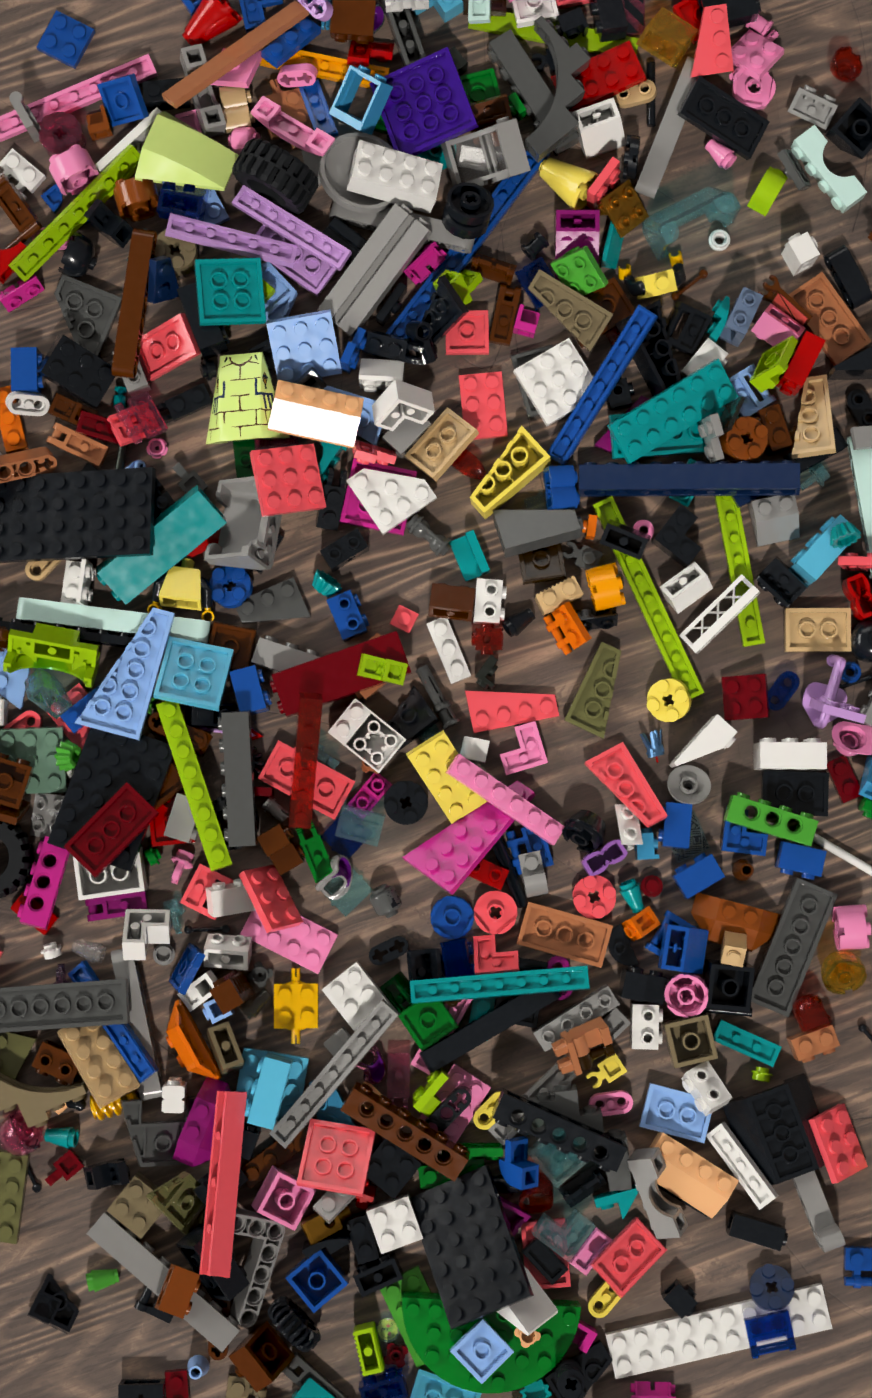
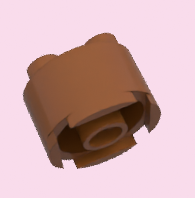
M134 177L119 179L115 182L116 187L113 190L119 215L125 221V217L131 218L132 222L146 220L155 215V210L159 209L160 211L162 209L158 190L153 180L143 179L138 181Z
M743 416L728 422L722 427L724 434L719 437L724 458L733 463L750 461L758 458L766 449L768 429L759 420Z

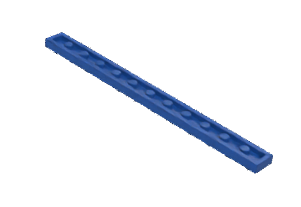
M525 150L531 171L502 180L491 194L494 198V208L485 234L475 238L472 252L466 254L449 249L444 257L446 260L433 270L388 329L387 334L409 339L405 332L406 325L413 320L422 321L425 311L431 305V296L433 292H436L433 282L445 270L462 272L538 172L543 160L548 159L550 153L537 163L530 153Z

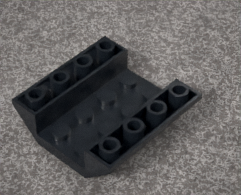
M805 1073L783 1080L784 1083L746 1098L743 1096L734 1098L727 1105L723 1106L731 1131L771 1185L793 1179L825 1165L808 1121L820 1113Z

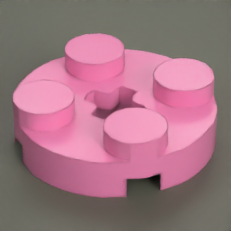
M769 72L759 81L751 76L742 74L732 84L733 97L753 111L765 109L773 99L776 90L775 81L769 75ZM752 84H756V88L759 89V91L752 93L751 90L748 89V87H751Z

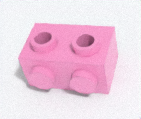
M770 303L751 331L760 340H765L770 345L775 346L792 335L798 340L806 328Z

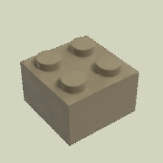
M705 1012L697 1016H689V1018L682 1017L662 1022L671 1064L674 1068L718 1059L709 1017Z
M138 1171L107 1209V1212L142 1239L162 1214L146 1197L148 1193L158 1187Z

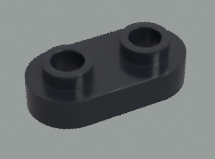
M860 389L851 391L847 395L845 403L858 427L872 426V422L865 420L867 415L872 418V402L868 395ZM855 397H860L861 403H856Z

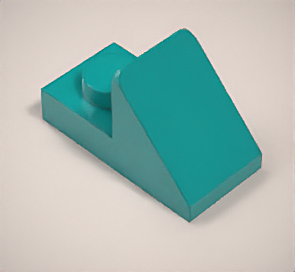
M633 1184L632 1189L593 1195L596 1208L601 1207V1210L614 1207V1203H618L621 1217L624 1219L638 1191L635 1184Z

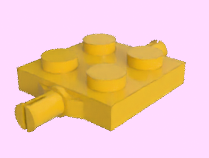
M291 968V981L274 984V1029L291 1030V1044H295V1035L296 1043L300 1044V1030L318 1028V983L300 981V968H296V977L295 968Z

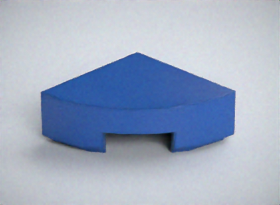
M57 184L41 195L45 203L56 214L63 203V194L60 192Z

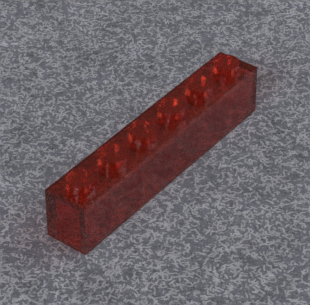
M299 692L288 810L289 828L311 829L323 703L322 694Z

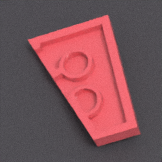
M727 4L703 7L690 78L734 71Z

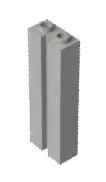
M396 203L393 205L317 309L318 311L330 309L333 322L352 337H354L358 327H363L432 234L428 229L430 224L421 217L418 220L412 217L413 211L404 204L401 207Z

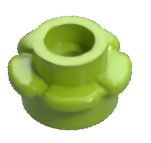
M756 1066V1070L751 1071L753 1073L752 1080L770 1082V1076H773V1074L769 1073L768 1068Z

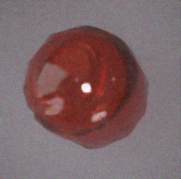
M840 47L835 51L830 62L832 75L841 82H853L860 76L863 68L860 60L861 56L854 54L852 47Z

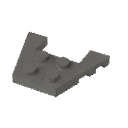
M196 1096L186 1097L184 1120L141 1122L142 1100H120L140 1167L184 1165V1163L172 1158L178 1138Z

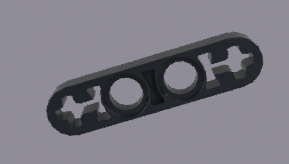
M458 1086L424 1121L435 1123L438 1131L443 1132L469 1106L472 1100L471 1090L466 1086ZM457 1093L461 1095L465 1093L467 1101L462 1099L456 1107L453 1103L458 1098ZM449 1107L453 1111L452 1117H443L441 1109ZM424 1138L421 1143L429 1145L431 1141Z

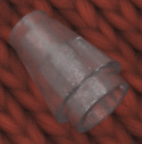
M76 939L71 951L93 964H100L105 957L106 947L102 946V943Z

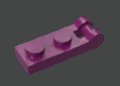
M146 891L85 900L89 910V915H87L88 922L124 917L126 909H148ZM102 904L103 913H98L97 905Z

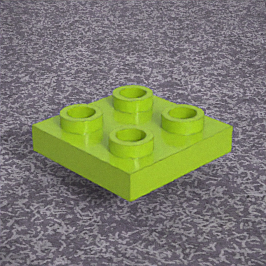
M441 1067L430 1073L427 1077V1084L424 1087L420 1085L412 1095L413 1107L427 1117L442 1102L435 1094L449 1078L448 1072Z

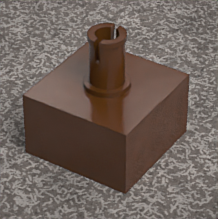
M266 1321L251 1331L228 1357L235 1365L236 1374L239 1377H245L253 1389L258 1392L271 1384L292 1361L295 1355L269 1322Z

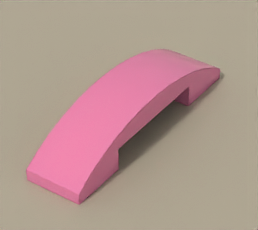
M262 96L251 110V114L266 128L283 140L306 152L324 156L335 141L334 137L319 128H316L314 131L282 112L280 105L265 96Z

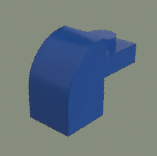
M524 1136L505 1139V1158L499 1159V1167L504 1180L510 1186L519 1190L538 1187L539 1164L527 1160L528 1138Z

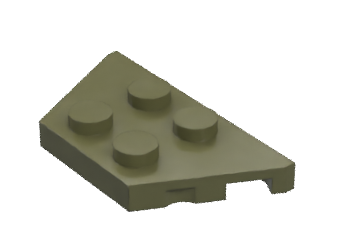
M186 1171L146 1196L184 1235L198 1227L199 1223H204L206 1207L193 1191L200 1184Z

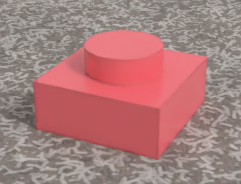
M399 604L390 625L410 634L419 614Z

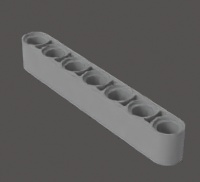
M687 56L635 187L637 193L652 199L655 198L685 122L677 114L697 78H690L694 58Z
M333 200L329 218L333 220L334 217H338L347 225L375 231L391 208L388 207L376 213H358L340 206ZM414 213L411 214L416 220L421 217L430 224L428 229L432 234L424 244L429 245L435 241L441 248L466 254L472 252L475 239H462L452 235L446 230L442 220Z
M123 949L111 951V960L115 979H128L129 1025L159 1068L157 1072L144 1082L140 1083L138 1081L140 1084L138 1088L139 1095L142 1101L162 1097L163 1081L138 961L123 960Z

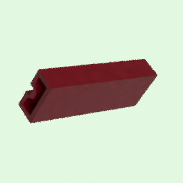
M397 631L272 674L273 680L269 682L273 693H278L280 701L277 702L280 713H285L288 718L387 683L358 676L357 672L362 654L408 664ZM409 664L406 676L412 674Z

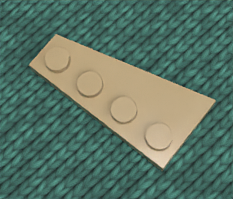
M827 374L807 377L804 383L801 408L798 414V425L794 437L795 442L791 454L792 459L836 453Z

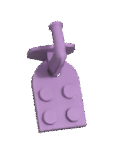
M831 654L827 657V664L833 667L828 685L819 682L810 683L805 689L802 705L812 724L818 729L825 728L829 722L838 717L864 724L867 715L860 712L861 708L846 703L847 694L843 689L839 688L846 659Z

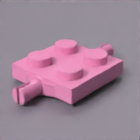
M749 29L731 47L733 67L735 69L729 74L731 81L732 79L733 82L737 81L742 74L751 76L759 81L784 55V48L773 42L779 36L777 31L771 30L766 37H763Z

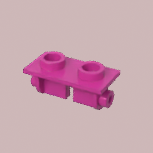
M434 241L432 244L427 245L422 250V254L416 260H412L403 272L415 285L421 284L431 274L427 267L430 265L435 270L446 260L444 257L447 254Z
M35 273L26 282L22 280L17 281L19 284L18 288L11 285L5 290L0 291V301L8 312L18 308L45 290Z
M634 1381V1383H630V1392L634 1393L630 1398H676L671 1396V1394H675V1384H671V1382H654L655 1390H651L650 1382Z

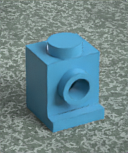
M652 828L641 829L643 845H634L635 860L659 859V854H655L654 851L658 850V839L653 836Z

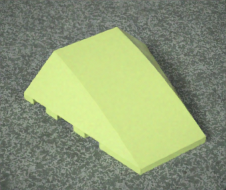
M164 111L157 114L142 146L135 180L142 181L143 179L153 180V183L160 184L163 181L173 182L177 186L190 184L195 185V188L225 191L233 172V165L239 155Z

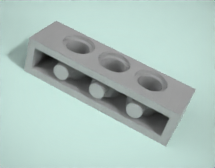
M604 984L532 1030V1032L546 1052L552 1048V1043L561 1039V1032H568L574 1027L603 1016L620 1004L609 986Z

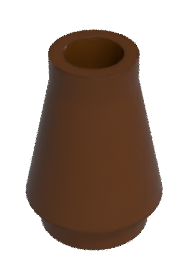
M747 859L737 860L732 867L734 877L741 881L750 879L754 873L753 864ZM744 866H747V867H748V868H747V870H748V873H747V874H744L743 871H742V869H743Z

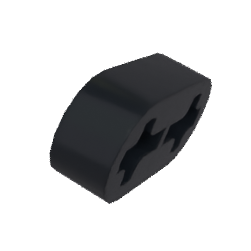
M403 936L392 937L371 948L369 959L375 965H383L405 954L408 950V941ZM395 940L405 943L401 952L398 949L390 951L389 948L395 945ZM378 949L382 952L387 949L388 953L382 956V961L373 958L375 955L374 950Z

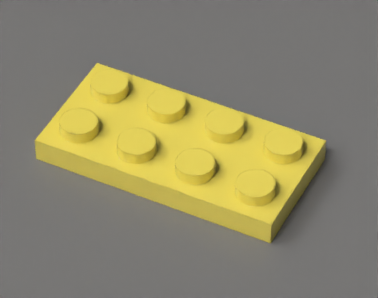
M444 730L407 752L406 755L451 824L488 801L445 773L455 756L459 753Z

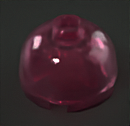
M20 1109L13 1111L0 1124V1144L10 1154L25 1156L40 1148L41 1145L39 1144L43 1141L41 1128H36L35 1126L28 1128Z

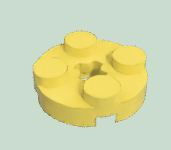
M675 678L659 680L652 685L648 692L647 709L658 720L675 722L684 717L690 710L692 700L688 692L689 689L682 681ZM670 694L674 704L666 705L664 697H668Z

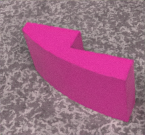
M373 773L346 807L363 820L392 784L381 774Z

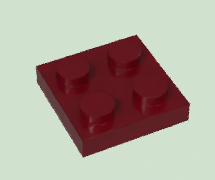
M767 674L722 677L725 721L770 718Z

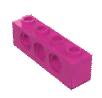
M45 836L44 841L39 842L37 854L40 855L38 861L33 862L30 872L33 878L31 884L27 883L24 891V896H27L25 904L20 905L17 915L20 918L21 924L43 930L48 929L70 855L67 850L48 844L49 837ZM49 856L56 858V864L52 867L44 865L45 859ZM43 877L50 879V884L46 888L38 886V881ZM42 899L44 901L42 908L38 910L33 909V900Z

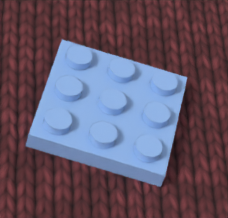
M330 309L266 321L277 380L295 382L311 367L321 377L342 374Z

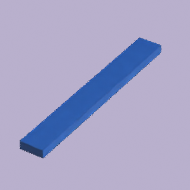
M638 304L547 453L550 458L561 465L568 463L657 320L658 316Z

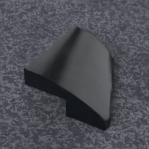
M48 1273L27 1316L68 1334L79 1310L74 1303H71L67 1294L53 1279L54 1277Z

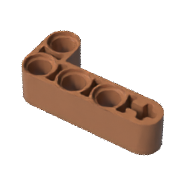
M46 447L0 455V468L6 466V469L0 472V483L53 472L57 467V460ZM23 462H28L26 466L19 467Z

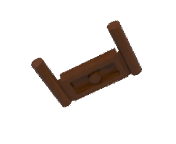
M2 174L0 176V206L21 233L5 247L9 249L16 246L20 241L22 243L26 242L42 228V224L37 221V216L14 184L9 182L5 174Z

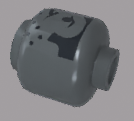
M382 884L371 891L372 894L369 900L378 916L385 915L386 918H390L398 913L397 909L401 906L402 902L394 886Z

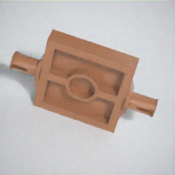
M277 79L270 80L269 84L273 93L265 97L280 105L282 112L312 129L313 126L299 88L284 91L280 89ZM268 129L271 141L280 139L279 136ZM291 144L292 150L300 149Z

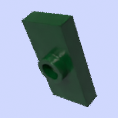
M255 440L233 441L237 478L254 476L250 452L256 450Z

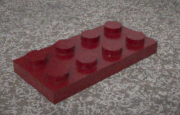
M126 782L63 847L97 878L160 813Z

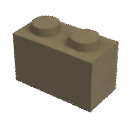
M229 1021L208 1028L206 1036L221 1075L224 1076L242 1069L244 1060Z

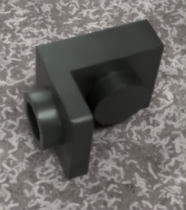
M493 655L488 658L475 675V678L478 679L476 683L485 690L488 687L491 690L495 687V684L485 678L487 675L491 677L498 668L496 665L498 659Z

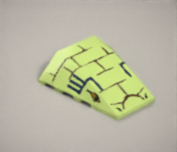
M263 352L220 356L206 445L228 443V441L290 438L288 434L268 430L275 391Z

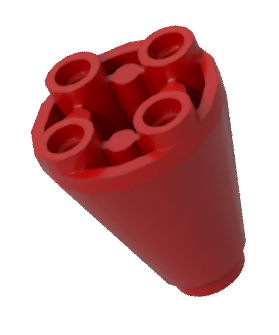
M202 0L185 27V32L182 36L191 46L203 44L236 26L243 18L230 6L231 3L228 0Z

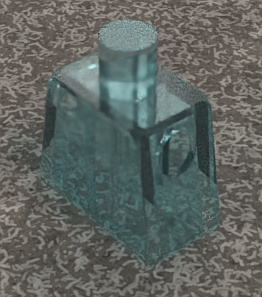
M38 668L25 680L27 698L54 718L58 719L72 706L60 681L44 669Z

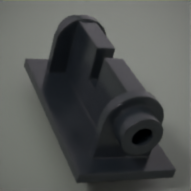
M615 607L596 611V615H592L591 608L576 610L577 615L588 632L592 629H609L617 626L618 613H616Z
M594 1164L558 1190L566 1203L572 1208L605 1185L607 1181Z

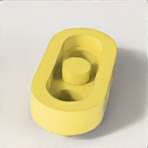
M501 1091L494 1092L475 1111L473 1121L479 1129H490L496 1123L492 1117V1111ZM481 1114H487L488 1120L481 1121Z
M603 1281L589 1298L588 1310L592 1316L603 1318L621 1298L614 1291H610L609 1285ZM597 1301L603 1303L601 1308L594 1306Z

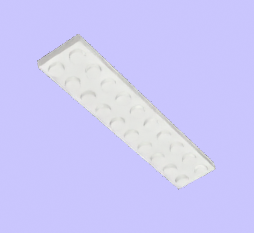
M817 1283L795 1288L791 1302L781 1310L765 1311L759 1308L752 1299L693 1312L690 1316L687 1317L685 1315L682 1319L680 1316L607 1332L605 1336L610 1356L613 1359L612 1366L615 1379H620L832 1329V1324L822 1284Z

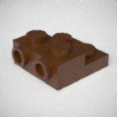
M0 753V804L20 810L34 767H30L31 762L18 758L17 762L8 760L9 755Z

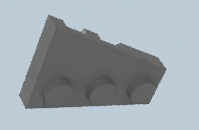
M294 577L255 593L249 599L247 597L242 602L243 604L236 608L243 624L311 618Z

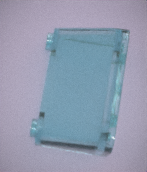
M706 187L647 217L643 222L642 231L655 257L660 261L668 256V245L677 240L679 236L678 227L705 214L710 223L719 221L725 228L734 223L741 206L734 194L715 187Z

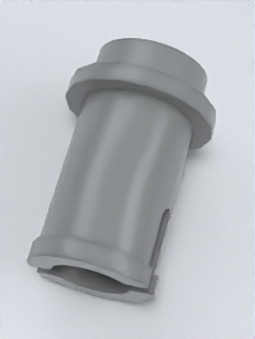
M269 797L262 805V808L265 809L264 812L267 811L282 824L290 812L280 806L275 801V798Z

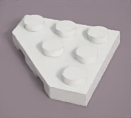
M364 468L346 480L383 535L437 499L425 479Z

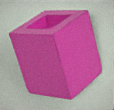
M520 304L513 333L534 339L540 313L524 309V304Z
M580 1319L572 1342L578 1345L579 1350L587 1353L597 1336V1331L594 1327Z

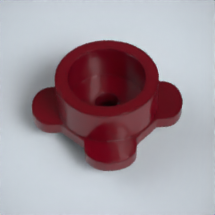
M389 1343L384 1363L387 1365H397L398 1368L404 1367V1358L408 1353V1348L405 1345Z

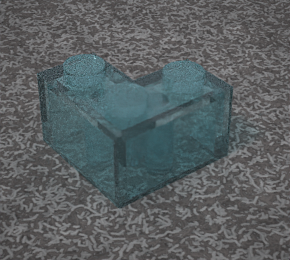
M575 1208L563 1225H560L546 1213H543L531 1229V1232L542 1243L567 1262H570L596 1225L591 1219Z

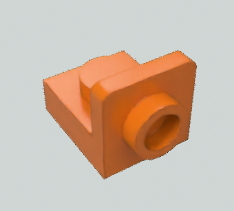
M647 906L630 919L622 922L621 925L624 928L625 934L634 942L661 925L650 906Z

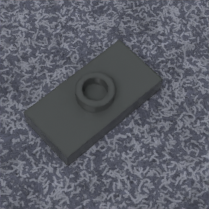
M783 149L778 152L777 155L785 167L784 173L788 179L793 180L798 190L810 188L811 183L792 151Z

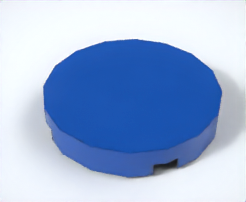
M446 896L439 899L431 911V924L434 931L447 939H458L465 936L470 931L474 922V913L470 904L464 898L458 896Z

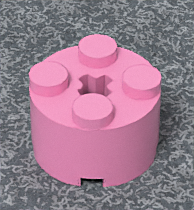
M75 144L69 150L61 154H55L49 159L51 163L49 171L60 192L66 196V192H71L72 196L80 194L100 174L88 151L81 148L79 144Z
M866 904L833 907L832 922H834L835 927L833 936L838 950H855L870 947L868 935H871V924L866 922L865 919L867 917Z

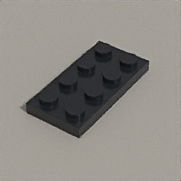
M701 76L695 79L677 114L746 160L751 159L769 124L768 120Z

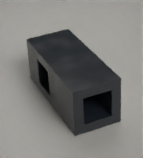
M734 1210L731 1211L726 1228L729 1236L778 1251L781 1250L782 1246L786 1245L788 1233H786V1228L783 1225Z

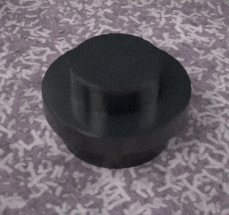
M204 359L203 364L200 365L201 375L206 377L207 381H211L212 378L217 376L216 367L213 360L208 361Z

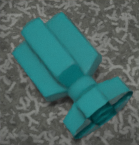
M115 387L118 395H114L113 407L125 409L126 396L123 393L127 392V389L125 387Z

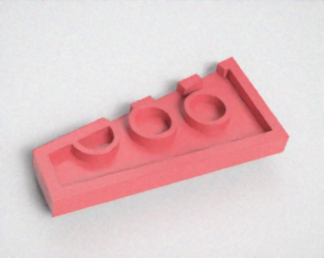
M465 691L473 733L559 716L554 694Z
M623 742L585 761L584 765L647 828L667 818V813Z

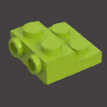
M792 335L762 353L749 381L761 393L769 388L773 389L779 383V376L787 370L788 362L795 353L794 349L798 340Z

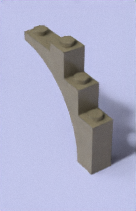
M0 1073V1111L4 1110V1113L15 1109L17 1107L16 1104H18L27 1127L35 1126L39 1128L48 1123L52 1115L50 1109L56 1111L64 1107V1103L70 1100L73 1102L82 1100L86 1097L85 1094H87L89 1089L84 1081L60 1087L32 1086L18 1082Z

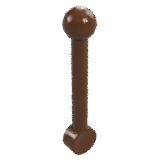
M704 269L701 270L696 278L678 292H673L671 298L678 300L679 296L700 279H705L708 272Z

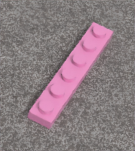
M461 754L455 756L445 773L550 845H555L565 826Z

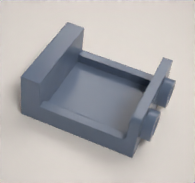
M743 287L718 339L739 347L764 295Z

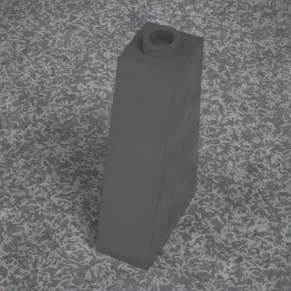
M575 510L493 511V521L505 558L578 539L581 535V529H584L580 516L577 517Z

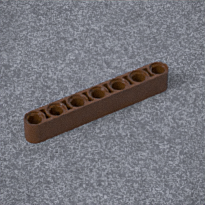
M135 228L132 231L112 361V376L135 379L137 374L148 302L149 260L155 256L156 231Z

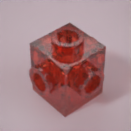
M481 624V628H476V632H472V646H475V650H481V654L494 655V650H503V628H494V624ZM486 635L490 636L489 643L484 641Z

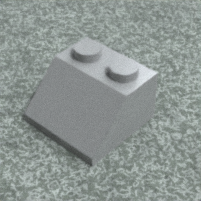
M795 495L772 496L754 500L748 504L757 547L800 538L799 511Z

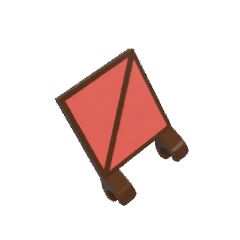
M770 275L769 279L774 284L770 286L766 282L763 283V288L768 291V294L764 295L762 300L771 302L805 327L813 316L780 287L776 276Z

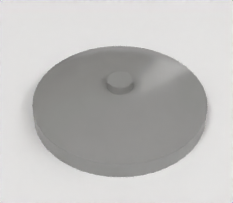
M348 133L335 138L334 143L325 155L321 157L319 163V177L326 193L340 206L358 213H376L390 207L393 203L348 191L347 185L359 140L393 149L392 146L384 140L367 133Z

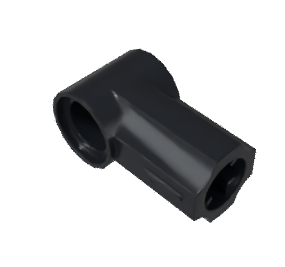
M410 321L405 329L407 337L412 342L424 345V351H415L416 356L422 358V364L420 365L436 361L438 357L431 338L433 333L431 325L422 321Z

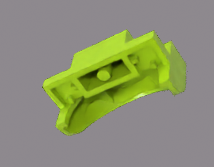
M36 623L33 633L10 629L7 654L3 661V671L12 673L25 668L51 669L71 674L82 680L85 687L92 688L99 669V645L79 642V630Z

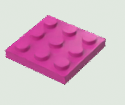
M353 458L350 477L364 468L414 478L417 476V471L379 463L373 464L369 462V465L357 462L355 458ZM348 485L340 523L380 531ZM407 519L387 533L404 536Z

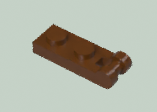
M505 284L500 285L489 343L510 347L522 288L515 287L514 289L507 287ZM505 296L513 297V301H507L504 298Z

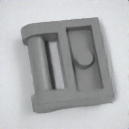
M18 91L12 92L9 96L10 102L34 143L42 140L38 133L42 129L30 108L24 104L22 94Z

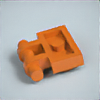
M569 601L552 612L555 621L551 614L543 618L547 625V631L552 633L557 641L558 649H562L565 656L572 652L569 643L573 650L592 639ZM559 626H560L561 630L563 631L564 635L566 636L565 638H564L563 634L561 633L560 629L558 628Z

